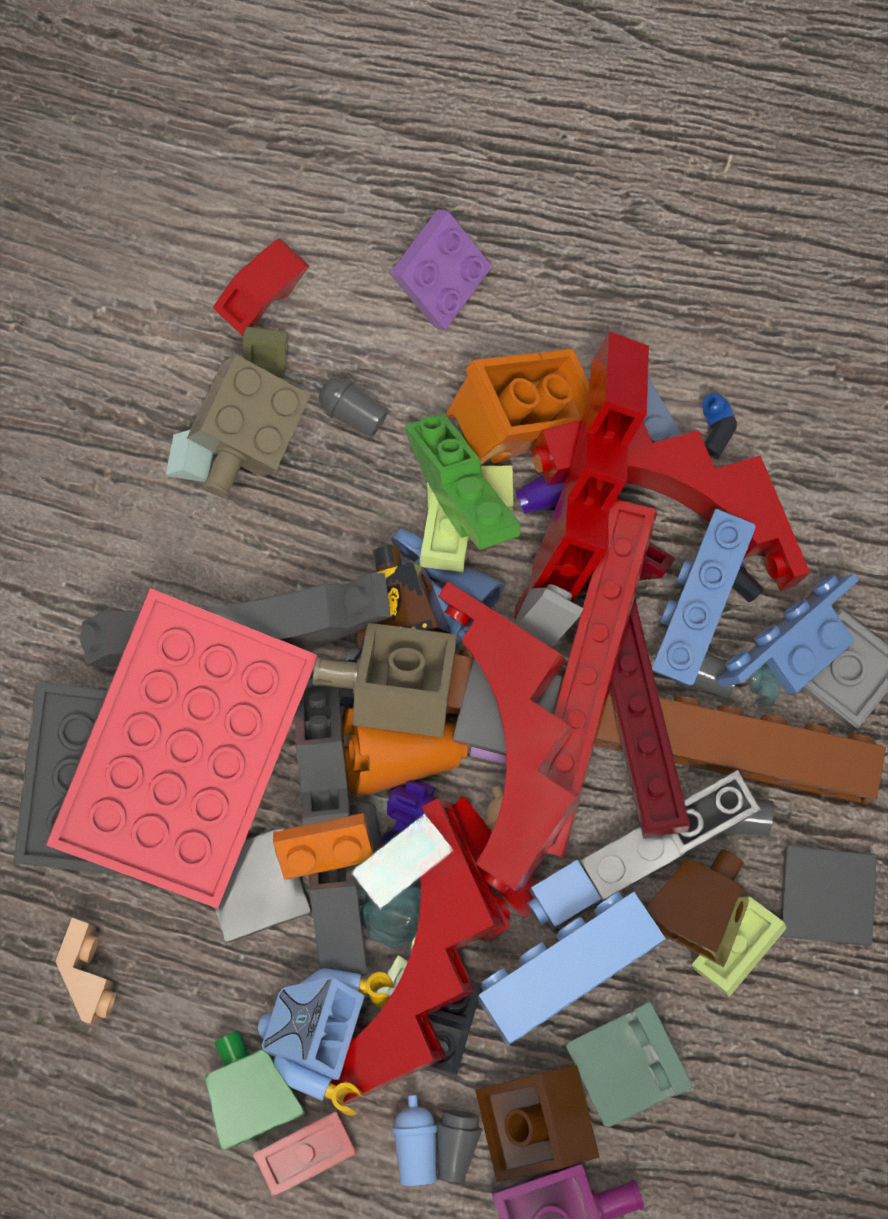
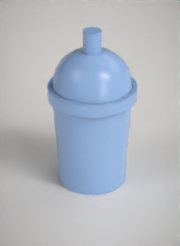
M408 1095L409 1108L402 1109L397 1114L394 1127H392V1135L395 1137L400 1185L433 1184L437 1182V1124H435L432 1114L427 1109L418 1107L417 1095Z

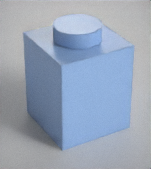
M576 860L531 887L530 894L533 899L527 902L538 923L542 926L548 922L552 931L598 904L601 897L579 861Z

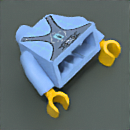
M323 968L313 973L300 984L284 987L279 992L273 1012L264 1014L261 1017L258 1031L261 1038L264 1039L262 1043L263 1051L275 1057L274 1067L287 1085L321 1101L325 1097L331 1099L333 1105L347 1116L357 1115V1112L353 1109L343 1106V1099L349 1093H356L364 1098L363 1093L351 1083L345 1082L335 1086L331 1084L332 1079L339 1080L364 999V995L361 993L369 994L373 1004L380 1008H383L389 1000V995L376 993L382 987L395 988L392 979L386 973L376 972L368 979H361V974Z

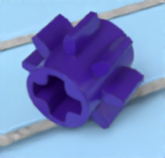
M417 780L415 783L408 781L406 787L400 785L394 789L387 804V815L397 820L393 828L394 831L409 837H413L414 834L422 836L423 830L425 831L423 820L427 819L422 806L435 800L432 797L436 787Z

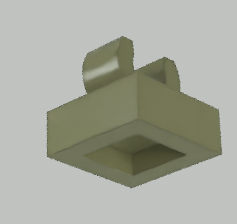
M257 325L255 328L246 327L243 335V358L272 374L284 376L288 359V332H285L284 328H279L278 331L263 329L262 325Z

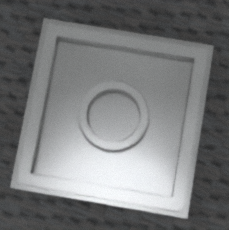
M840 609L837 615L855 641L801 690L853 731H856L888 692V645Z

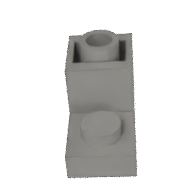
M549 584L547 588L530 589L516 619L509 621L552 648L580 617L583 608L570 601L572 595L569 592Z

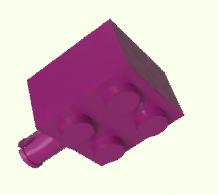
M581 1163L491 1192L499 1219H614L637 1210L645 1209L635 1180L595 1193L594 1189H590Z

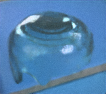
M383 879L371 887L363 900L361 918L364 929L374 941L394 947L409 944L415 938L420 914V887L408 880L405 884L388 879Z

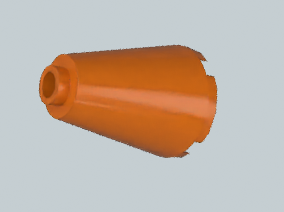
M348 708L345 713L344 734H352L349 736L348 748H345L349 790L354 792V797H364L406 784L408 781L413 782L458 768L461 759L467 757L468 746L452 742L456 724L445 722L443 737L355 726L353 725V708Z

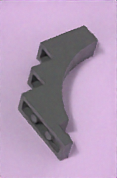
M372 572L345 585L321 584L266 599L201 608L310 652L367 628L368 623L376 624L391 617L385 574ZM104 610L82 622L80 643L85 653L86 666H118L139 611Z
M310 675L295 713V746L302 790L303 826L351 816L340 688L323 685L314 686L313 675ZM356 865L309 874V893L320 969L329 968L367 975L366 949Z

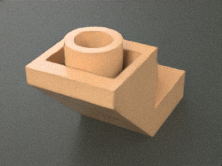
M72 918L55 962L81 1020L98 1026L101 1017L107 1019L113 1008L116 992L111 991L114 982L81 971L83 963H90L98 945V937L94 936L96 927Z

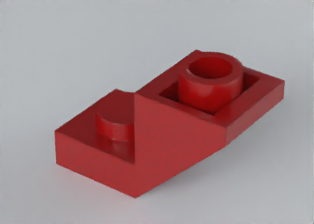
M280 238L276 239L233 277L213 306V309L243 336L246 327H255L272 302L289 296L309 268V265Z

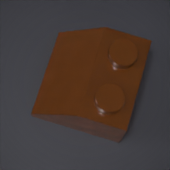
M577 1065L475 1090L497 1182L561 1169L600 1158Z

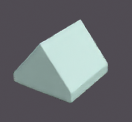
M190 430L174 434L166 476L205 482L211 470L214 452L187 439Z

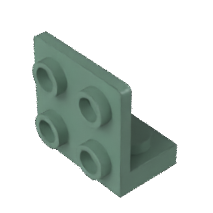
M651 1001L566 1044V1049L574 1065L578 1067L580 1078L604 1127H611L671 1096H677L693 1088Z

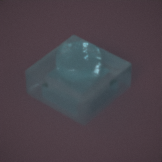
M766 663L751 675L749 688L756 691L755 704L773 706L779 698L781 684Z

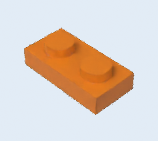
M364 813L273 832V844L284 880L375 861L374 849Z

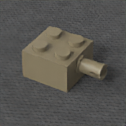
M237 354L221 363L187 436V439L218 454L202 487L218 497L228 498L229 491L240 467L260 477L276 471L311 394Z
M368 623L361 659L358 658L356 663L317 656L313 674V685L353 689V725L443 737L454 670L457 635Z

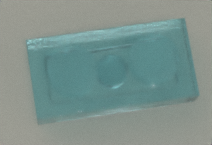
M424 813L352 870L351 873L378 908L382 909L454 850Z

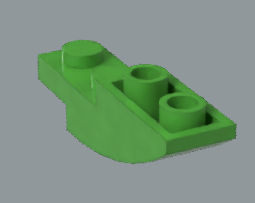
M444 413L428 416L420 421L405 425V433L421 470L440 506L461 538L470 536L478 549L481 550L520 536L519 521L481 474L479 457Z

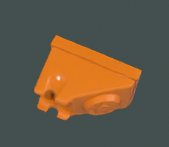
M574 349L541 352L539 355L538 353L477 359L473 360L465 369L468 376L446 411L448 419H457L468 445L479 457L480 465L489 459L493 463L504 462L517 455L532 451L534 443L543 430L582 420L589 381Z

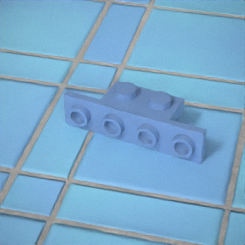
M715 509L694 561L685 559L676 583L682 585L683 588L678 601L669 599L660 623L667 625L652 666L653 672L687 686L694 684L755 531L753 523Z
M855 573L838 578L831 574L816 583L812 588L815 594L808 600L802 599L791 605L783 613L786 617L784 621L778 626L774 624L761 631L754 638L757 644L749 651L744 650L737 653L725 663L727 670L716 679L719 685L726 687L741 684L766 663L787 694L798 693L855 641L831 606L859 581Z

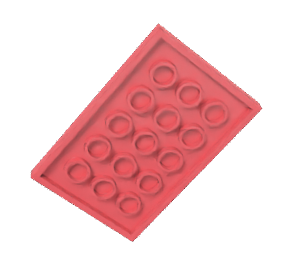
M149 588L46 845L218 908L318 655Z

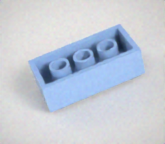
M618 891L596 906L597 908L593 912L597 917L588 923H585L582 917H579L558 932L559 934L556 935L559 940L558 943L549 949L546 948L543 942L520 957L518 961L521 965L520 968L511 974H508L505 968L481 983L480 987L484 992L479 994L478 1002L507 1046L636 961L666 939L635 892L624 898Z

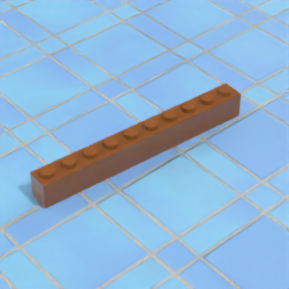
M460 650L459 655L455 654L447 709L448 715L459 717L475 658L469 650ZM559 670L558 673L556 674V675H558V676H562V679H561V683H560L558 695H557V698H556V702H555V706H554V710H553V715H554V712H555V708H556V705H557V701H558V697H559V694H560L561 686H562V683H563L564 675H565V672H566V671H563V670ZM609 692L595 746L623 752ZM676 696L674 701L659 698L675 764L730 775L738 770L744 779L869 805L878 798L886 746L874 744L875 739L870 736L848 734V737L844 738L830 735L831 729L820 725L806 724L804 729L788 726L787 720L778 716L761 715L760 719L743 716L744 711L736 707L721 705L717 707V710L700 707V701L690 697Z

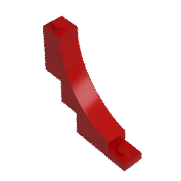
M609 331L591 363L588 395L570 468L553 517L533 561L532 579L515 606L514 619H516L529 590L532 588H547L549 584L557 586L572 595L570 601L573 603L607 549L608 512L627 482L628 445L647 415L649 345Z
M582 420L543 430L534 443L531 451L532 462L536 471L543 474L547 486L565 482ZM644 421L642 422L628 445L627 484L650 489L672 498L695 511L709 523L715 509L753 523L755 531L744 558L764 552L766 570L769 576L776 581L780 591L795 587L810 573L761 455L714 468L699 430L652 443Z
M447 582L438 597L448 605L444 613L465 627H467L470 621H473L461 641L475 657L488 679L500 711L506 743V778L503 799L494 829L476 864L486 871L482 879L499 891L505 893L510 887L521 892L581 801L575 795L544 776V773L573 729L537 703L566 660L553 648L455 585Z
M437 798L422 806L427 819L423 820L425 832L434 845L439 844L440 848L419 858L421 879L420 914L410 958L399 983L387 1003L375 1019L350 1042L339 1080L332 1079L331 1084L335 1086L345 1082L351 1083L363 1093L364 1097L446 1058L428 1015L476 992L457 949L506 926L486 881L482 879L483 874L480 867L476 864V858L451 802ZM349 1093L344 1097L343 1105L350 1104L363 1097L358 1096L356 1093Z

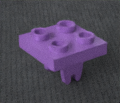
M438 209L390 272V275L435 328L446 330L492 268V265L450 212Z

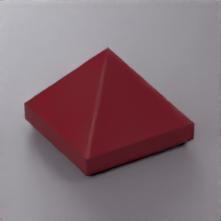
M649 543L639 581L663 578L674 563L675 558Z

